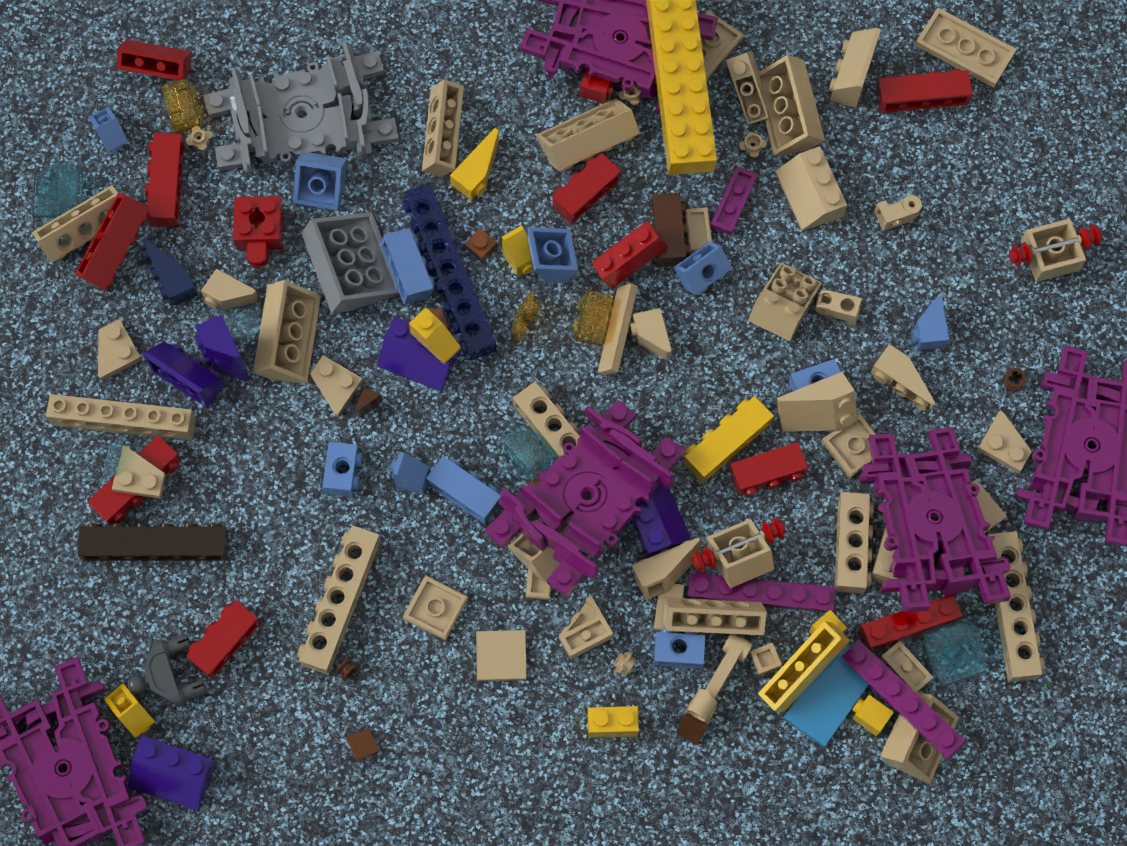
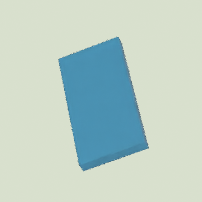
M848 644L796 699L783 718L823 748L868 686L842 660L841 656L851 648Z

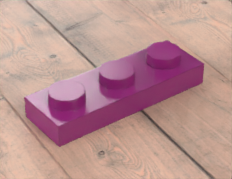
M736 166L710 228L732 236L758 174Z

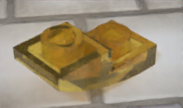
M530 292L526 296L515 315L511 329V342L520 343L521 335H526L527 322H533V315H538L539 301L535 300V292Z

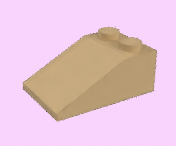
M843 372L777 398L782 432L838 430L857 422L855 390Z

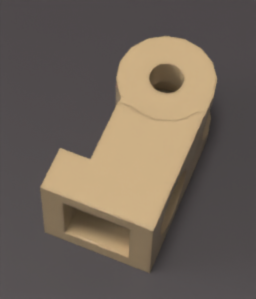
M908 195L902 201L889 206L886 200L877 203L874 213L882 230L886 231L916 219L921 210L922 203L917 196Z
M822 290L819 293L815 311L824 316H833V318L845 320L847 324L855 326L860 313L862 298Z

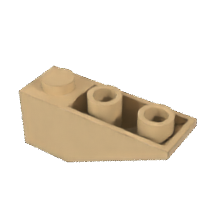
M749 51L727 59L726 62L747 124L769 118L762 82L753 52Z
M889 344L874 364L871 374L879 383H886L893 388V391L898 396L911 400L916 408L930 413L935 401L911 359Z
M699 538L685 541L679 546L663 550L655 556L642 559L632 565L634 579L645 600L669 591L693 564L691 557L694 556V550L699 554L702 553Z

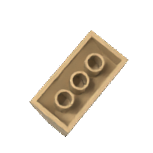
M786 55L761 70L759 74L769 113V118L765 119L773 155L781 156L808 151L824 142L825 138L804 60Z
M615 98L537 134L536 138L551 165L558 171H566L572 168L573 164L580 161H588L599 152H607L613 149L616 144L631 141L640 132L632 109Z
M286 280L267 285L253 373L276 381L308 382L321 295Z

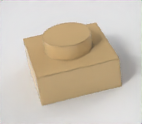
M773 642L749 652L758 676L782 666Z

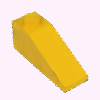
M496 128L488 134L450 175L451 185L471 201L476 196H481L486 190L499 143V130Z

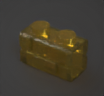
M188 79L162 85V91L175 134L184 133L188 130L191 131L194 126L201 128L200 119L204 117L201 106H196L194 101L198 99L195 85L190 86Z
M587 290L584 298H579L577 311H580L581 314L579 319L574 320L572 332L576 333L577 342L590 343L597 346L604 345L613 305L612 295L599 294L598 292Z

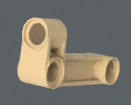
M730 634L722 648L726 655L706 689L700 688L685 711L686 714L688 713L708 724L717 708L715 698L738 660L742 663L745 661L754 645L752 642L738 634Z

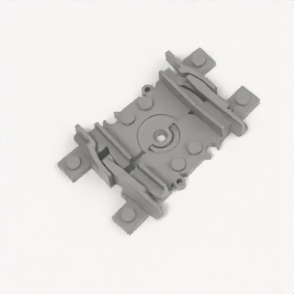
M342 41L346 61H343L344 66H342L339 56L330 58L327 55V64H324L321 69H319L317 63L311 62L307 66L308 72L300 70L284 75L274 73L275 79L272 83H266L263 76L257 82H254L253 75H249L250 79L243 80L242 76L235 69H231L233 77L229 79V89L203 95L209 118L231 113L237 143L215 147L218 170L224 171L243 167L246 173L253 172L251 152H255L256 157L262 159L264 164L276 162L280 158L283 165H290L292 163V156L298 158L302 151L327 155L326 151L329 148H335L337 155H340L342 151L357 149L358 154L364 156L371 154V144L377 146L399 142L395 118L372 121L368 93L363 81L364 79L384 75L379 51L354 57L352 48L346 41ZM337 98H338V100H339V106L330 107V106L335 105L336 100H337ZM352 107H354V115H355V117H356V116H359V115H362L360 119H358V120H351V118H352ZM301 112L307 114L304 118H300L298 115ZM250 123H252V126H253V128H254V131H255L256 135L254 134V132H253V130H252V128H251V126H250Z

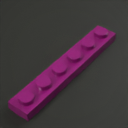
M690 573L687 598L762 602L763 606L817 612H828L831 610L834 612L835 587L751 579L730 588L723 576Z
M860 640L841 656L847 665L948 761L966 744V740Z

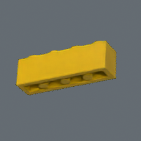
M755 396L749 401L747 399L743 400L737 406V411L732 416L727 414L719 422L720 426L716 430L710 429L703 435L701 443L697 446L693 444L685 451L686 456L684 457L683 464L702 484L772 424L774 415Z
M824 621L758 694L774 711L785 712L850 642V639L834 623Z

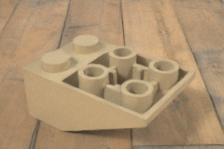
M780 263L757 298L748 321L790 341L822 282L793 269L791 266Z

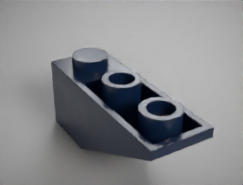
M146 238L142 239L145 248L141 250L146 261L151 260L154 267L150 268L155 281L160 280L162 283V287L159 290L164 301L169 299L173 307L198 296L186 268Z

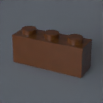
M680 193L652 194L653 227L659 232L668 246L667 249L656 256L657 267L676 266L686 257L690 256L689 243L684 241V236H688L687 222H683L682 215L686 214L685 201H681Z

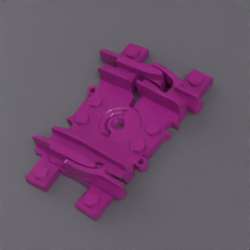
M537 0L538 2L558 6L555 21L549 35L527 28L520 46V52L546 60L544 70L548 71L547 79L552 80L558 69L565 70L566 74L570 75L572 69L578 74L579 70L585 67L589 69L588 78L596 76L615 83L622 81V89L627 92L631 91L633 85H635L638 90L642 91L641 99H644V97L654 99L657 83L653 53L651 49L646 48H652L646 0ZM697 13L701 39L713 41L718 17ZM623 35L625 39L619 41L616 39V36ZM659 101L655 112L657 115L660 114Z
M1064 346L1057 374L1045 373L1039 386L1042 389L1051 391L1050 399L1045 407L1052 409L1054 415H1044L1042 418L1045 422L1041 442L1042 449H1037L1032 455L1033 461L1041 464L1036 467L1035 473L1031 477L1030 488L1042 492L1037 493L1018 488L1015 493L1016 498L1028 501L1023 524L1048 530L1054 508L1074 514L1073 520L1107 522L1105 543L1127 547V360L1123 362L1121 381L1093 377L1083 373L1088 352ZM1088 442L1095 443L1096 448L1090 449ZM1084 469L1088 470L1086 483L1082 482L1076 489L1077 497L1070 496L1073 482L1081 479ZM1107 501L1106 512L1096 511L1098 502Z
M619 400L602 416L587 406L585 408V416L600 429L597 430L591 424H588L586 427L582 426L580 428L581 437L577 440V446L575 447L570 442L564 444V455L560 456L545 472L537 473V478L541 480L539 485L534 486L528 482L527 487L522 485L520 487L521 490L515 496L505 488H502L500 490L501 498L499 505L505 510L485 529V534L501 548H504L517 534L521 533L541 551L547 546L554 549L553 558L560 564L547 579V584L566 598L581 581L584 574L589 578H595L599 573L598 566L583 555L586 553L597 561L604 553L605 544L609 548H615L618 544L616 534L623 530L634 515L641 514V508L637 507L636 503L644 501L649 504V497L659 485L665 489L670 488L675 482V476L670 471L685 454V449L668 437H665L652 453L643 449L641 439L626 429L636 419V414ZM589 493L593 497L590 500H585L583 496ZM573 513L574 515L568 522V530L562 536L560 533L564 530L563 522ZM537 516L539 519L538 521L535 520L532 526L530 522Z
M953 427L930 430L928 437L933 451L909 455L897 454L893 434L869 435L868 444L873 464L863 465L859 482L860 484H874V497H882L886 500V503H880L878 510L883 513L888 535L884 542V548L888 551L895 549L889 571L892 572L893 578L905 577L904 579L884 580L881 586L882 592L899 591L904 612L928 611L930 602L927 590H943L944 596L967 591L979 585L985 605L1009 601L1011 595L1004 574L1009 572L1011 567L1007 558H997L992 543L995 536L989 537L983 533V531L989 529L991 524L985 521L976 498L980 491L977 484H970L968 486L970 476L967 469L972 459L969 454H959L961 450ZM935 515L939 518V520L934 521L931 519L930 516ZM938 542H940L943 554H941L934 567L933 556L937 554L939 550ZM968 566L971 575L964 576L963 568Z
M76 657L54 666L62 690L52 693V703L44 705L37 699L9 713L0 694V767L12 766L13 771L11 775L6 776L5 779L13 783L22 804L29 806V808L22 811L21 818L26 822L34 821L33 828L38 838L45 845L55 840L57 844L54 846H86L106 837L105 833L113 830L118 846H141L147 843L136 814L144 811L149 804L141 795L131 798V792L125 785L128 779L127 776L124 775L119 778L115 776V770L118 767H122L123 764L116 760L109 738L102 735V733H107L110 730V723L105 719L99 720L102 713L96 701L86 705L84 702L107 692V690L100 681L88 684L80 659ZM56 717L58 718L59 726L57 729L53 727L50 721L51 719ZM27 722V726L31 729L21 734L19 728ZM54 734L57 741L56 746L53 745L50 737ZM62 764H67L68 770L65 773L59 771V767Z

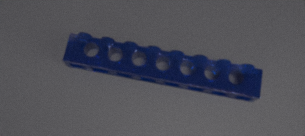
M430 182L404 191L405 200L402 201L406 214L410 213L413 220L410 221L414 234L419 233L421 240L418 243L422 254L427 253L429 260L426 263L430 273H435L437 280L434 283L438 293H443L445 300L442 301L447 314H452L454 319L451 321L455 335L460 334L462 341L459 344L463 355L468 354L470 361L496 352L495 339ZM420 210L429 211L425 215H421L418 213ZM430 229L437 231L432 235L426 233ZM437 249L445 250L440 255L434 253ZM445 269L453 270V273L445 275L442 272ZM454 289H460L462 291L458 295H453L450 293ZM462 309H468L470 313L467 315H460L459 311ZM475 329L478 331V334L470 336L467 332Z

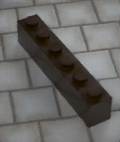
M90 523L87 524V527H80L78 556L82 561H228L229 532L226 527L217 523L208 524V527H199L198 524L193 523L184 524V527H174L175 525L169 523L160 524V527H150L149 524L145 523L136 524V527H126L125 524L114 523L111 527H102L101 524Z

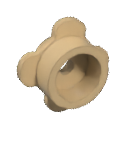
M633 85L631 91H620L619 98L627 100L631 105L635 106L639 104L642 91Z
M194 126L191 129L190 137L186 138V143L188 146H193L195 149L203 151L208 147L209 140L213 137L212 132L209 130L204 131L199 126Z
M749 132L745 140L740 142L739 148L742 151H747L750 157L756 158L759 156V151L765 148L767 143L760 135Z
M632 652L621 653L614 662L616 667L614 669L615 674L618 672L625 676L629 673L636 659L631 657Z

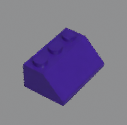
M222 315L195 326L198 335H195L194 338L207 366L212 364L214 370L243 381L250 380L241 355Z
M394 316L384 337L377 367L442 392L460 354V350L443 364L410 333V322Z
M163 341L144 352L143 357L153 373L206 408L210 406L224 388L221 380L222 376L212 368L207 370L202 366L203 363L194 356L189 358L183 354L184 350L174 343L170 345Z
M659 485L649 497V504L644 501L636 503V506L641 508V514L634 515L631 522L647 559L659 554L663 550H669L681 545L685 541L692 540L670 488L665 489Z
M141 736L132 758L128 788L199 811L216 763L210 758Z

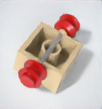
M1071 219L1028 229L1021 239V248L1012 245L1009 251V258L1011 263L1015 264L1018 268L1021 267L1024 261L1027 265H1030L1036 282L1080 271L1086 261L1081 246L1086 250L1090 248L1092 243L1095 247H1099L1100 241L1103 239L1100 228H1096L1094 224H1091L1089 230L1081 227L1078 235H1076Z
M773 517L772 523L769 525L763 521L761 531H758L752 520L748 519L706 537L708 547L704 546V551L700 554L694 550V556L691 557L695 569L697 571L701 570L702 573H705V567L710 566L712 569H715V566H717L728 586L732 588L774 570L772 552L766 541L774 544V538L776 537L784 540L786 528L781 520Z

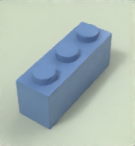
M410 228L384 234L381 248L403 304L407 305L430 299L435 284L432 276H429L427 273L425 257L421 256L418 250L419 243L417 237L412 235Z
M442 456L426 477L427 485L486 525L500 506V491L491 484L487 486L482 483L481 478L472 471L468 473L461 468L462 465L453 458L447 459Z

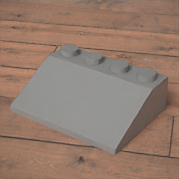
M372 212L315 218L308 222L301 234L331 314L353 311L400 295L381 248L382 237Z

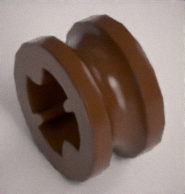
M1019 368L1009 369L1003 378L1004 387L1010 391L1020 390L1026 382V375ZM1012 375L1020 379L1017 384H1013L1014 381L1010 382L1009 379Z
M349 656L337 667L335 674L342 675L341 679L346 681L356 672L359 664L357 662L352 663V658Z

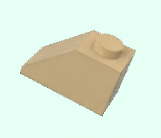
M218 269L214 271L201 290L204 302L213 309L218 307L223 311L254 304L259 300L255 289Z
M658 308L633 314L632 323L629 324L631 336H636L639 345L665 360L671 359L672 350L661 309Z

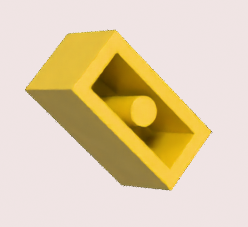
M638 706L588 708V738L638 736Z

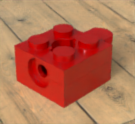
M281 196L234 197L233 241L236 250H246L247 261L252 267H264L269 261V250H283L284 206Z

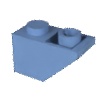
M399 452L398 458L393 459L390 468L396 488L424 495L427 486L426 477L430 473L429 466L406 453Z

